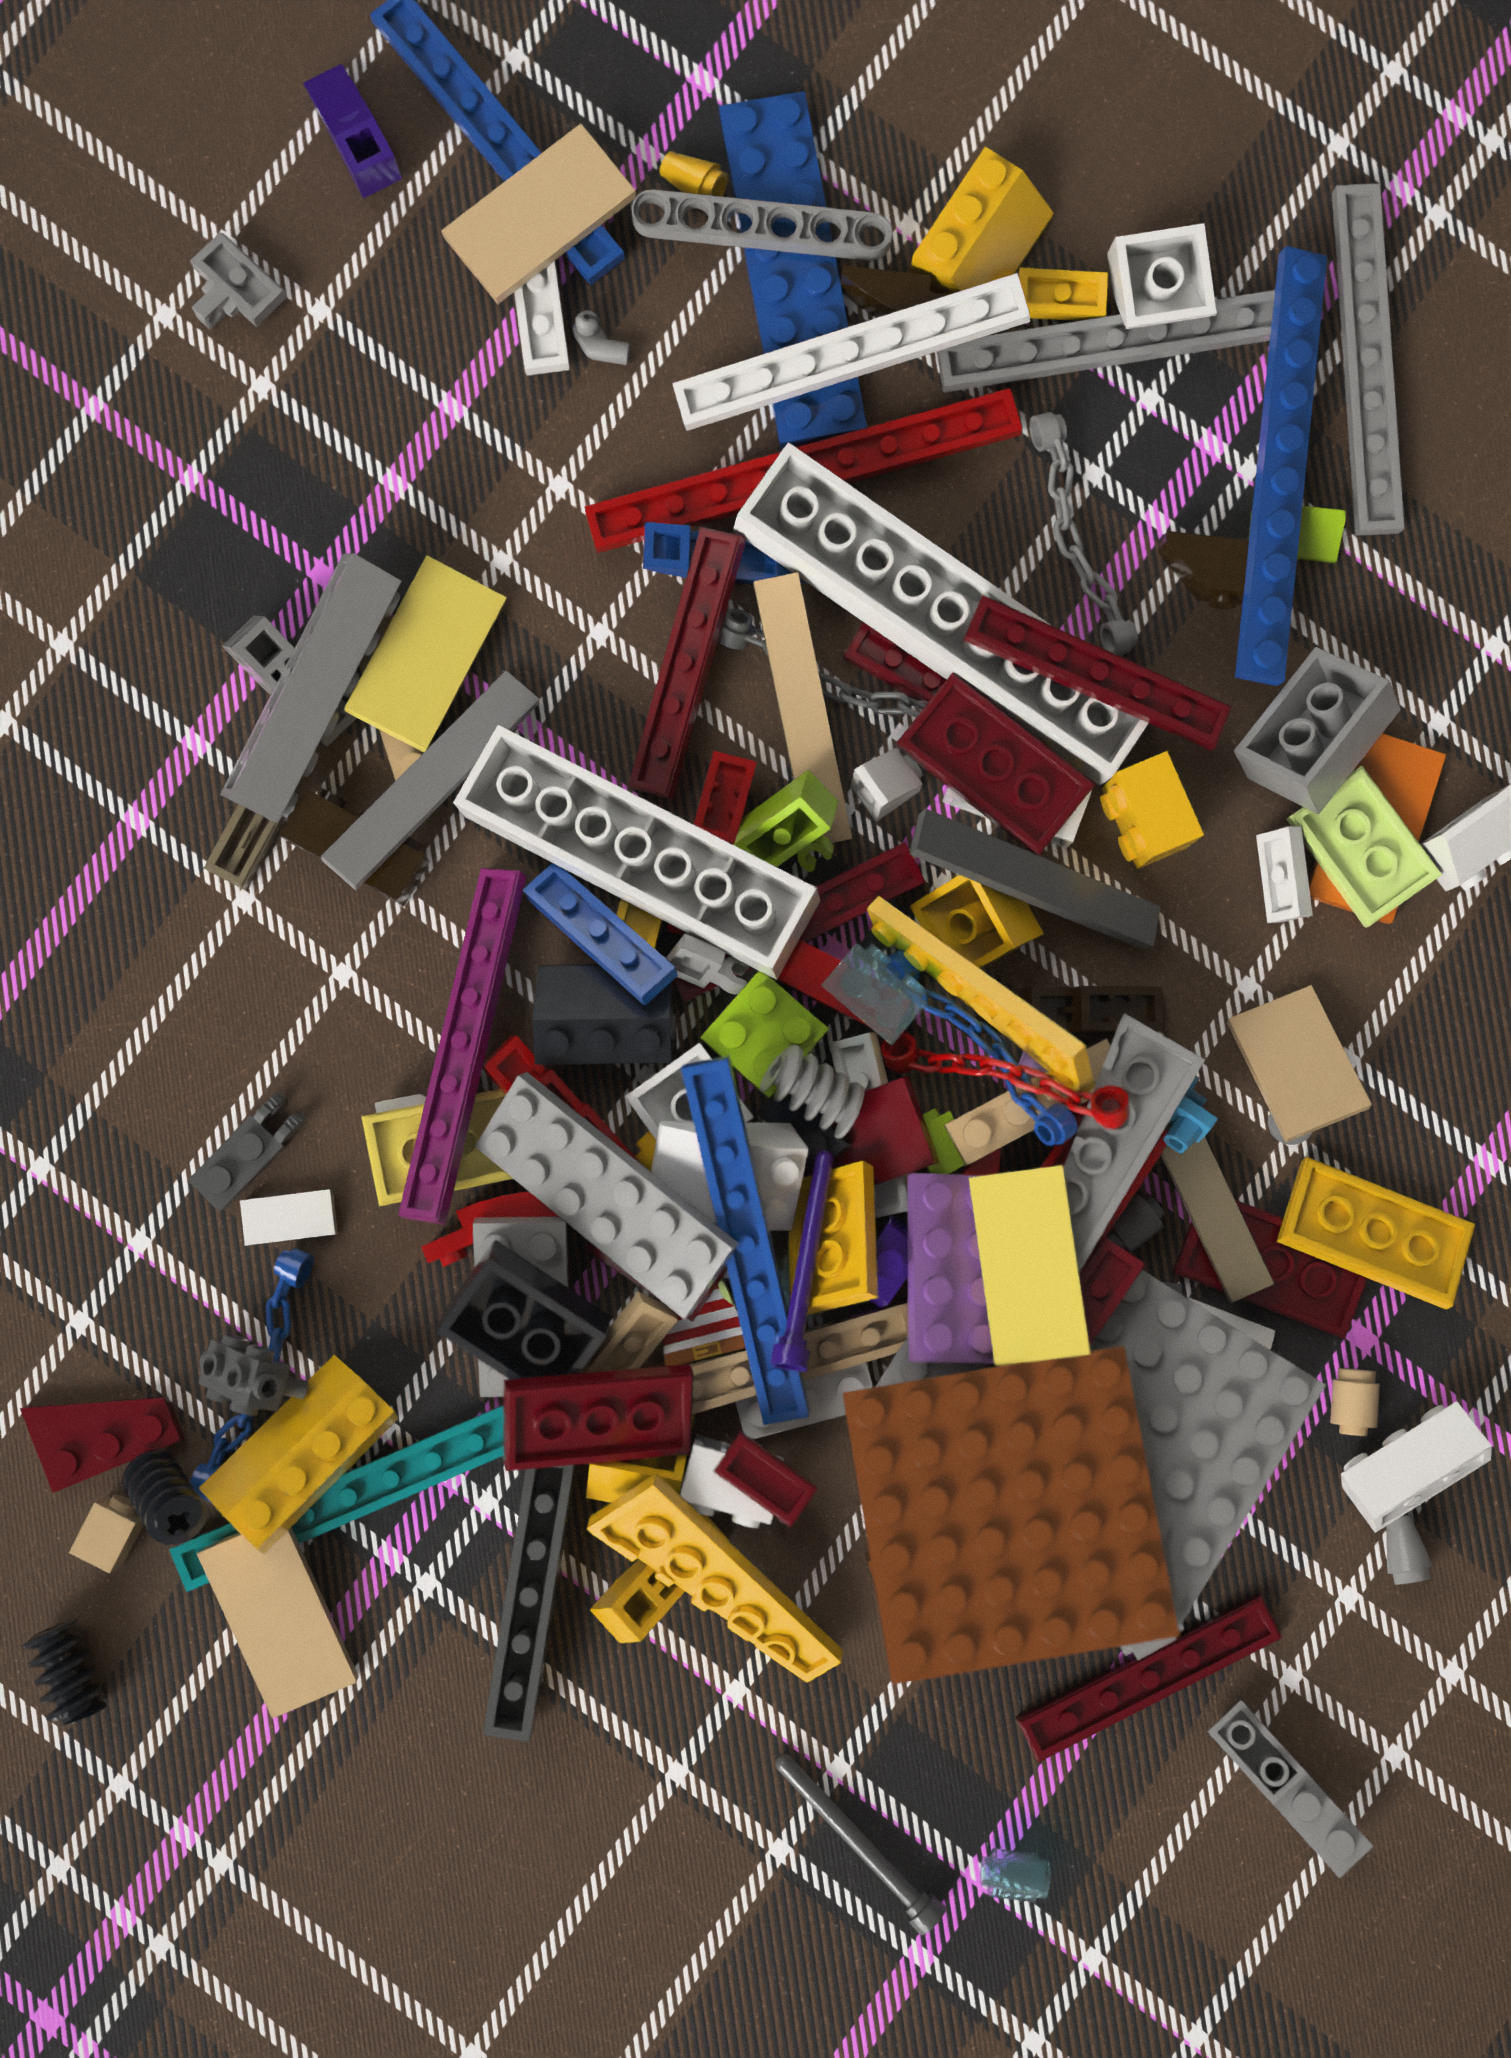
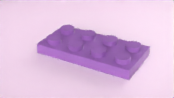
M907 1175L908 1362L995 1364L969 1178L979 1176Z

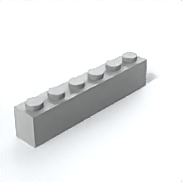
M346 553L341 556L221 791V796L277 824L281 816L285 818L289 816L298 799V794L294 791L301 777H308L317 763L319 754L315 750L322 736L328 737L337 724L339 713L335 712L342 697H348L357 685L360 674L356 672V669L363 656L369 657L379 641L380 633L376 632L383 616L389 617L399 602L400 593L397 592L401 580L354 553Z

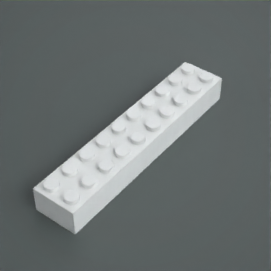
M789 442L737 514L733 532L745 538L750 544L792 573L798 572L799 578L945 679H948L953 672L1062 759L1101 786L1116 773L1148 725L1147 722L963 641L982 595L1042 622L1049 623Z

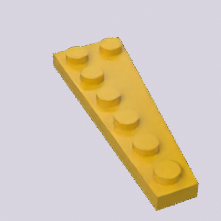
M880 896L867 907L873 924L871 931L881 943L887 947L894 945L898 950H904L905 958L916 969L926 971L945 990L958 997L1043 1066L1052 1079L1075 1092H1090L1095 1087L1085 1044Z
M657 1473L590 1516L587 1530L630 1561L633 1562L637 1558L656 1571V1579L668 1587L673 1583L692 1595V1604L704 1612L707 1609L715 1611L728 1620L727 1628L744 1640L755 1644L757 1649L808 1683L842 1662L843 1649Z

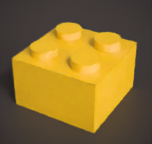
M1167 751L1116 772L1102 787L1104 795L1100 796L1102 808L1110 821L1116 820L1122 836L1118 837L1120 849L1128 862L1133 860L1137 869L1180 852L1204 836Z

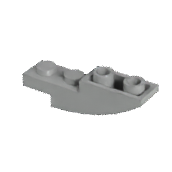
M1241 1699L1207 1730L1339 1878L1374 1847Z

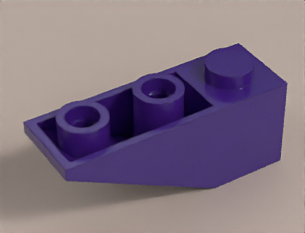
M343 64L303 83L363 199L402 179L395 157Z

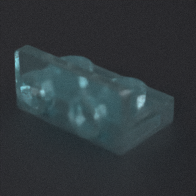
M856 943L821 986L889 1044L893 1045L920 1012L930 1005L923 998V995L928 990L908 973L900 979L887 967L891 964L892 960L874 944L865 949Z

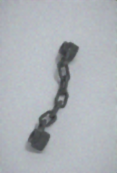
M730 609L725 614L718 641L728 648L737 650L747 648L751 642L763 648L768 655L765 639L762 641L752 636L754 633L764 638L763 630L753 626L752 617L747 612L739 609ZM819 673L821 686L826 681L841 688L839 697L822 689L823 697L835 703H851L870 708L878 714L901 715L906 713L915 718L920 712L911 709V706L923 710L926 704L909 698L902 692L871 693L849 687L846 683L836 678ZM852 694H853V695H857V696H861V697H864V698H868L869 701H865V700H862V699L854 698V697H851V696H852ZM881 698L899 699V708L879 707L882 702Z

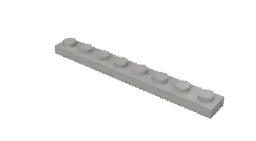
M1380 183L1336 185L1332 192L1355 536L1399 534L1404 529L1381 188Z
M1275 290L1215 299L1217 314L1210 317L1126 329L1121 315L984 336L936 352L943 393L1270 341Z

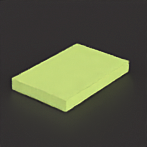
M1363 766L1349 775L1319 815L1302 807L1286 819L1291 827H1302L1304 845L1365 928L1371 926L1442 875Z

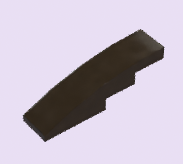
M1077 986L1007 988L1069 1034L1116 1033L1124 1013L1156 1032L1164 1031L1162 987ZM976 1013V1019L978 1021L987 1023L998 1034H1002L990 1023H988L985 1019H983L980 1015ZM982 1029L981 1034H988L984 1029Z

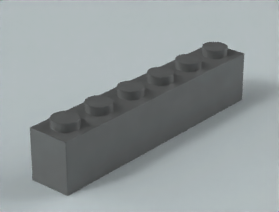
M577 1465L526 1469L483 1735L529 1742L535 1729Z

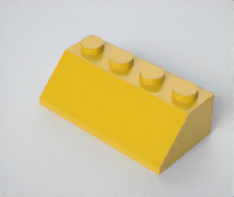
M333 1355L308 1380L305 1398L291 1397L199 1489L256 1550L265 1554L399 1418L395 1411L339 1358Z

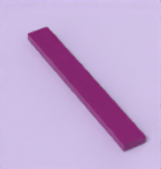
M480 869L398 1216L404 1219L446 1225L522 900V889H524L527 876L518 870Z

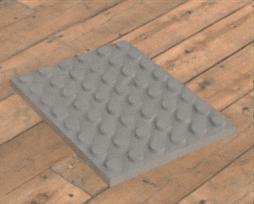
M1142 1270L1089 1350L1125 1347L1179 1628L1326 1384ZM907 1337L875 1387L999 1366L979 1363L908 1362Z

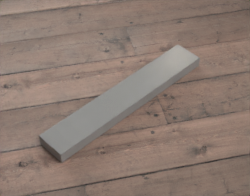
M506 670L321 856L322 862L353 889L357 890L469 776L497 725L513 731L539 705V698Z

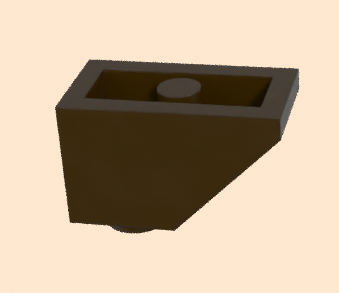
M1166 531L1159 542L1158 553L1196 600L1208 601L1209 606L1216 609H1233L1236 605L1243 603L1249 540Z

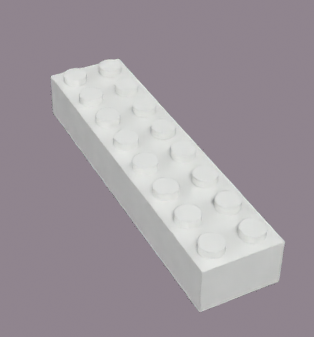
M497 725L453 802L460 812L471 821L695 938L702 939L715 947L725 950L726 954L776 980L820 903L816 887L500 725Z

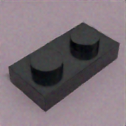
M774 1092L757 1111V1114L766 1123H790L808 1148L805 1164L812 1171L815 1157L819 1151L827 1150L831 1152L834 1158V1165L853 1144L846 1136L840 1139L834 1136L836 1126L833 1123L827 1129H821L819 1124L822 1113L819 1112L810 1121L806 1120L804 1114L807 1104L803 1103L797 1110L791 1111L789 1104L792 1095L789 1093L781 1101L777 1102L773 1099Z

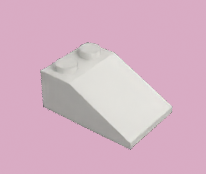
M660 1121L651 1173L710 1221L717 1223L694 1123ZM745 1123L769 1230H792L808 1148L790 1123Z

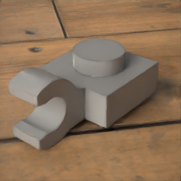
M688 934L682 936L666 957L676 968L678 978L705 988L709 982H712L730 994H739L746 985V980L736 977L733 973L742 976L750 967L732 956L724 959L725 950Z

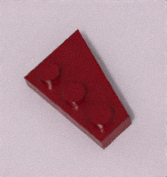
M169 1396L49 1406H25L20 1408L52 1493L130 1462L142 1453L150 1450H159L185 1439Z

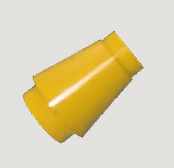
M673 151L668 152L661 163L660 176L667 179L668 182L681 192L723 197L727 187L728 175L721 170L718 163L677 154Z

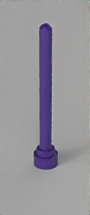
M827 1150L819 1151L815 1157L785 1335L779 1336L778 1344H774L772 1348L770 1365L784 1370L805 1372L809 1363L810 1351L806 1349L807 1341L803 1339L834 1160L832 1153Z

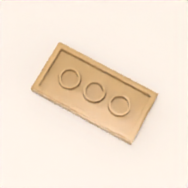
M580 123L441 231L445 240L495 302L499 304L636 198V190Z
M292 1527L265 1554L256 1550L240 1532L199 1549L197 1556L272 1719L357 1683L359 1675Z

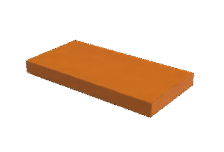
M1382 733L1353 771L1361 766L1365 768L1419 842L1446 754ZM1315 860L1308 881L1310 898L1353 912ZM1398 906L1378 921L1386 924L1393 923Z

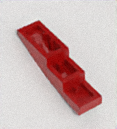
M713 751L693 825L734 845L744 817L757 761ZM668 923L667 932L682 936L688 934Z
M511 1035L484 1061L482 1070L505 1095L517 1076L528 1072L638 1161L589 1104L581 1102L552 1069H546L543 1065H535L534 1054L517 1035Z

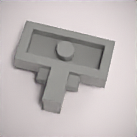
M219 232L190 260L194 270L207 281L202 287L205 295L192 306V309L197 319L209 330L224 319L226 314L233 318L239 311L257 327L287 298L286 291L223 232Z

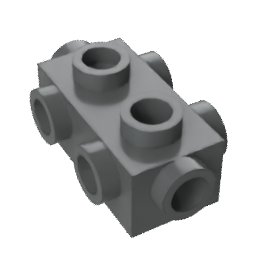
M223 1334L222 1341L211 1339L209 1348L200 1357L201 1376L198 1384L208 1388L206 1398L231 1404L230 1410L234 1412L257 1416L259 1409L278 1411L282 1395L304 1399L306 1396L308 1381L287 1377L290 1366L274 1359L275 1351L261 1346L249 1345V1339L231 1334Z

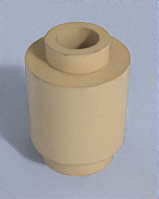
M1338 1368V1377L1333 1379L1330 1423L1340 1425L1339 1433L1367 1436L1368 1428H1377L1380 1383H1375V1371Z

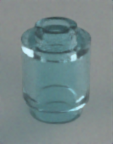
M992 1848L990 1857L982 1858L980 1884L988 1888V1895L993 1898L1035 1902L1036 1898L1046 1899L1050 1886V1863L1048 1859H1040L1037 1853Z

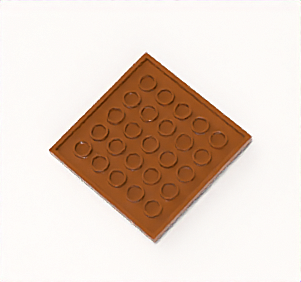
M1124 1346L1090 1351L1089 1355L1023 1362L842 1393L892 1685L1180 1636Z

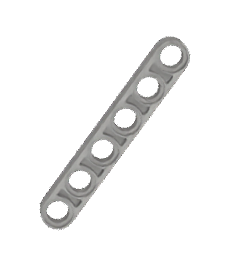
M645 190L636 196L631 206L633 224L636 230L649 238L869 261L884 257L889 251L892 241V226L889 220L883 215L874 212L663 190ZM648 204H656L665 213L659 222L649 224L640 218V210ZM698 208L706 212L709 217L708 221L700 228H691L683 220L684 215L691 209ZM736 213H743L749 216L753 223L749 230L737 233L732 231L727 225L728 219ZM779 218H788L795 223L797 228L793 235L782 238L773 233L771 226ZM825 222L834 223L840 230V236L832 242L820 240L815 233L816 228L820 224ZM867 227H876L882 231L885 239L880 245L870 247L861 241L859 237L861 231Z

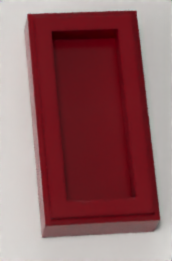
M740 1431L713 1470L714 1473L789 1527H792L818 1489L816 1484L742 1431Z

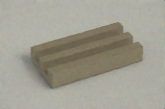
M238 804L203 869L246 891L286 818L281 816L278 824L271 820L268 821L240 875L236 876L235 874L266 819L255 813L225 869L219 867L250 811Z

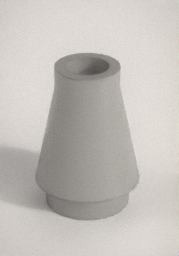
M1412 1514L1403 1515L1387 1525V1574H1392L1394 1584H1407L1432 1579L1429 1567L1434 1565L1414 1525Z

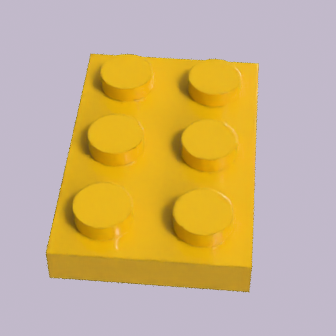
M865 1161L832 1169L807 1315L878 1298L873 1166ZM812 1175L802 1178L792 1230H788L790 1300Z

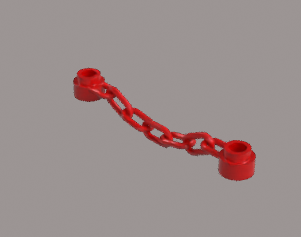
M896 1032L893 1039L885 1038L881 1043L884 1063L896 1073H907L913 1069L924 1073L956 1072L972 1076L988 1074L1009 1080L1011 1084L1036 1094H1046L1068 1106L1074 1112L1092 1116L1098 1124L1108 1129L1121 1127L1130 1116L1131 1110L1128 1094L1118 1086H1104L1094 1093L1085 1091L1075 1092L1052 1079L1048 1074L1028 1066H1016L1010 1062L990 1058L985 1055L969 1053L960 1055L953 1053L936 1054L918 1049L915 1038L905 1032ZM919 1056L928 1058L929 1066L917 1064ZM953 1060L952 1066L941 1067L942 1061ZM964 1060L979 1062L981 1069L966 1068ZM993 1066L1009 1069L1010 1071L1006 1073L994 1070ZM1022 1072L1040 1078L1039 1087L1020 1081ZM1052 1087L1067 1094L1069 1097L1066 1098L1058 1094L1057 1092L1051 1090ZM1081 1098L1091 1100L1092 1109L1079 1106L1082 1101Z

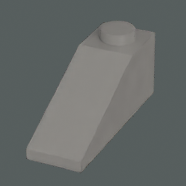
M256 615L222 645L242 668L270 695L295 649L265 616ZM341 699L335 712L339 713L335 728L328 737L322 736L320 740L325 747H328L356 719L355 716L344 711L347 703L343 699Z

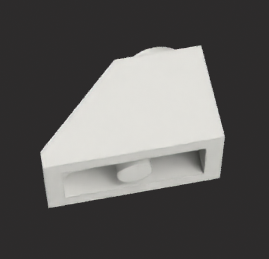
M896 747L856 768L851 788L877 822L920 792L923 783L919 778L923 776V773L917 762L908 755L903 757Z

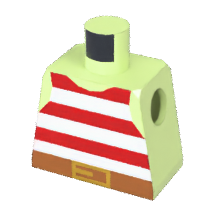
M722 1277L693 1322L687 1318L683 1319L676 1313L678 1321L663 1338L666 1366L680 1365L746 1348L735 1300L726 1279Z

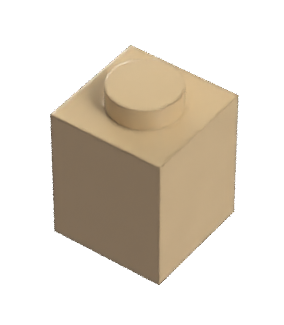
M113 1495L112 1498L106 1496L94 1502L69 1553L108 1573H112L122 1567L143 1527L141 1518L136 1513L130 1499L121 1495Z

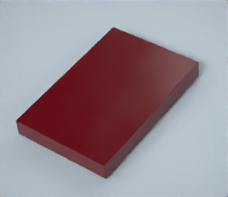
M908 1076L864 1091L859 1115L845 1135L853 1144L834 1163L832 1169L865 1161L873 1166L874 1185L939 1163ZM806 1164L803 1178L813 1174V1171Z

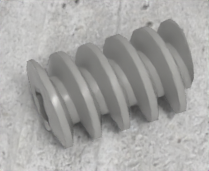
M796 1044L783 1050L774 1059L765 1072L760 1084V1091L762 1093L772 1084L777 1086L773 1097L777 1102L781 1101L788 1093L791 1094L789 1109L793 1112L803 1103L807 1104L804 1118L808 1121L813 1119L819 1112L822 1113L819 1127L823 1130L827 1129L835 1121L837 1126L834 1136L838 1139L843 1138L855 1123L864 1098V1087L858 1082L849 1084V1078L843 1073H836L834 1075L833 1068L829 1064L818 1065V1059L812 1054L803 1056V1049Z

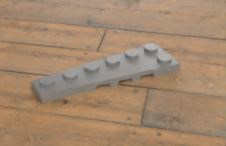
M1125 1013L1121 1018L1093 1093L1099 1088L1109 1085L1124 1089L1129 1097L1130 1116L1121 1127L1108 1129L1098 1124L1092 1116L1084 1115L1063 1168L1078 1273L1205 1061L1202 1057ZM1089 1100L1087 1108L1092 1109L1091 1100Z

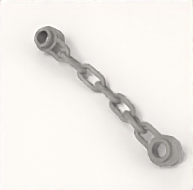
M1052 412L1033 416L1030 419L1032 442L1040 452L1050 450L1053 458L1049 473L1048 492L1055 500L1057 520L1054 523L1053 532L1059 550L1074 565L1081 578L1080 585L1085 594L1098 607L1105 610L1108 622L1103 623L1100 628L1103 649L1118 656L1128 654L1138 644L1136 627L1133 622H1125L1122 619L1117 605L1118 597L1115 590L1101 575L1092 571L1082 552L1083 545L1074 521L1070 519L1067 498L1072 489L1074 469L1072 463L1067 460L1061 442L1065 441L1067 437L1065 421L1060 414L1054 415ZM1067 469L1065 489L1058 487L1055 491L1056 471L1064 472ZM1068 527L1075 542V545L1070 546L1069 551L1066 549L1060 529L1065 531ZM1095 580L1109 594L1105 596L1104 602L1088 587L1093 585Z

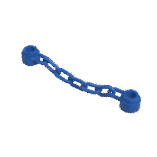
M897 950L883 959L882 965L878 969V975L882 983L893 989L903 990L920 1009L948 1019L967 1033L988 1055L993 1056L994 1059L1002 1060L1000 1056L1003 1055L1007 1062L1018 1065L1007 1051L1004 1039L985 1022L978 1021L959 1007L952 999L923 988L917 981L920 975L919 970L905 958L904 950ZM912 985L918 992H913L908 986ZM928 997L947 1004L944 1007V1011L927 1005ZM956 1013L970 1022L971 1025L967 1026L956 1018ZM982 1029L997 1042L991 1048L979 1037ZM1000 1067L1003 1072L1009 1073V1069ZM1022 1072L1023 1081L1032 1085L1029 1075ZM1005 1080L1013 1101L1017 1105L1022 1106L1024 1111L1036 1122L1034 1124L1035 1133L1044 1144L1049 1146L1053 1144L1061 1145L1077 1133V1122L1073 1114L1065 1106L1055 1103L1046 1108L1036 1098V1093L1030 1091L1022 1093L1019 1098L1015 1085L1011 1084L1009 1080ZM1034 1105L1041 1113L1038 1115L1030 1106Z
M297 1248L291 1251L284 1249L278 1256L274 1266V1274L280 1276V1280L274 1295L266 1303L267 1332L271 1337L268 1349L275 1351L273 1358L280 1361L284 1339L291 1332L290 1305L286 1299L291 1286L299 1289L306 1283L314 1265V1256ZM283 1306L284 1330L281 1327H277L274 1330L272 1308L279 1309ZM237 1414L215 1434L214 1449L208 1464H199L190 1480L195 1492L201 1499L210 1502L199 1487L221 1467L225 1454L234 1450L249 1436L252 1431V1419L254 1416ZM238 1422V1427H245V1430L229 1444L227 1438L221 1437Z

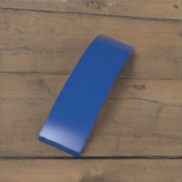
M645 522L643 569L686 578L699 532L690 531V526ZM746 541L734 583L753 584L754 581L792 574V572ZM799 578L800 584H808L807 582Z

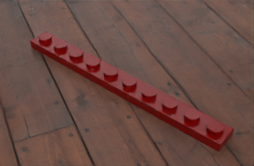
M1008 388L796 448L849 484L1021 436L1023 429L1011 389ZM781 452L584 506L597 554L644 541L645 522L688 525L691 528L737 515Z

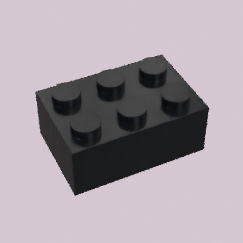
M494 1240L443 1311L436 1332L508 1379L579 1374L606 1338L610 1315L497 1240Z

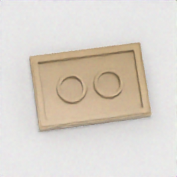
M1312 985L1228 1019L1227 1024L1285 1143L1368 1110L1372 1104Z

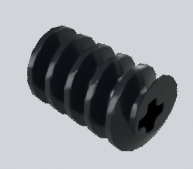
M150 1450L138 1455L128 1464L122 1481L125 1494L135 1507L136 1513L140 1516L141 1522L146 1527L148 1534L155 1541L165 1545H176L190 1540L200 1532L207 1518L206 1507L200 1500L199 1495L194 1491V1487L188 1481V1477L183 1473L181 1466L172 1459L170 1453L162 1450Z
M78 1618L40 1631L22 1645L23 1650L39 1651V1654L28 1663L29 1668L44 1667L45 1670L44 1673L34 1680L35 1686L50 1685L51 1688L39 1699L40 1703H56L57 1706L45 1716L46 1721H61L63 1725L88 1718L107 1707L105 1701H91L101 1692L100 1684H85L96 1673L94 1666H79L89 1657L90 1652L88 1648H73L84 1638L83 1632L67 1630L78 1621Z

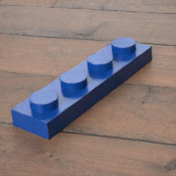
M552 863L522 889L530 903L644 1006L678 976L676 968L560 866Z

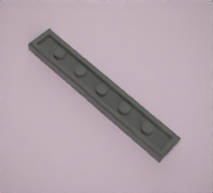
M929 809L919 813L910 855L1143 951L1154 947L1160 906Z

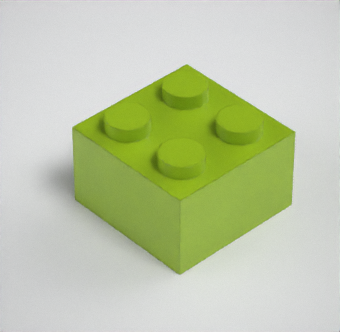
M758 971L700 1038L719 1057L730 1056L732 1068L762 1093L760 1091V1084L763 1076L774 1059L783 1050L796 1044L803 1049V1056H805L828 1033L829 1028L773 979ZM772 1084L762 1094L767 1099L770 1098L777 1086Z

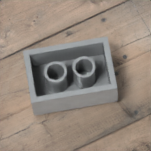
M1315 647L1239 743L1234 753L1248 779L1319 815L1401 709L1390 680Z

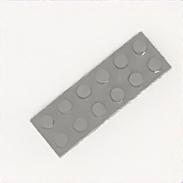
M528 1072L517 1076L475 1145L479 1151L683 1319L693 1313L739 1245L738 1242Z

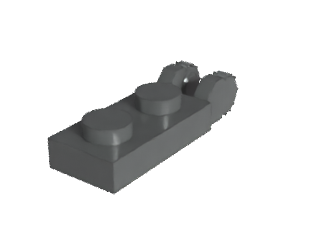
M280 1091L267 1100L255 1115H250L187 1180L219 1212L225 1211L287 1147L285 1143L306 1121L307 1117L299 1111L288 1117L275 1134L265 1126L270 1118L282 1109L287 1098Z

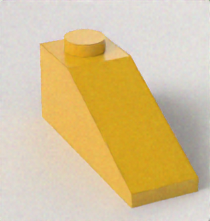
M700 1514L724 1538L730 1541L707 1515ZM640 1559L628 1568L590 1609L619 1643L641 1642L685 1592L674 1583L668 1587L656 1579V1571Z

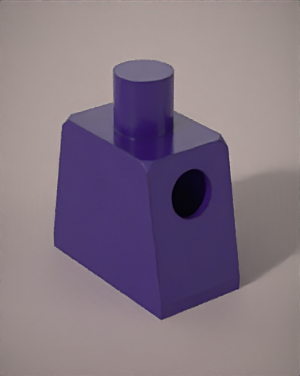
M893 1214L888 1217L876 1234L878 1298L867 1300L875 1308H882L887 1305L908 1277V1225Z

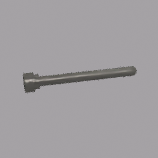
M787 1754L778 1756L775 1762L777 1770L906 1905L904 1911L909 1915L907 1921L921 1936L933 1929L945 1914L946 1906L933 1893L927 1894L924 1890L918 1892L791 1756Z

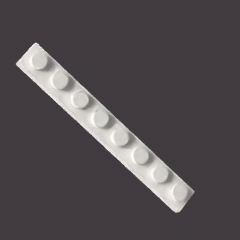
M1016 273L672 384L684 426L688 431L1030 322V314L1018 274Z

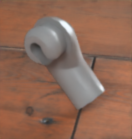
M582 311L579 313L573 326V332L585 355L592 360L628 365L630 343L607 339L599 325V317L594 312Z

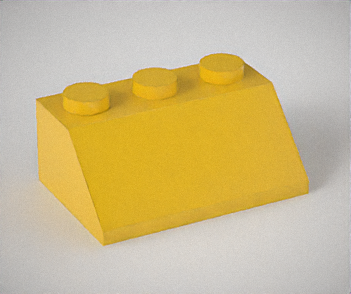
M984 147L914 252L910 273L931 275L930 291L945 295L1013 275L1017 272L1043 233L1054 212L1022 169L989 148Z

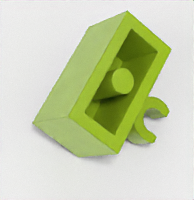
M808 769L743 817L734 846L775 867H778L798 853V862L801 867L808 872H812L815 869L817 860L810 854L811 851L820 852L827 860L832 858L834 846L823 834L832 827L838 800Z

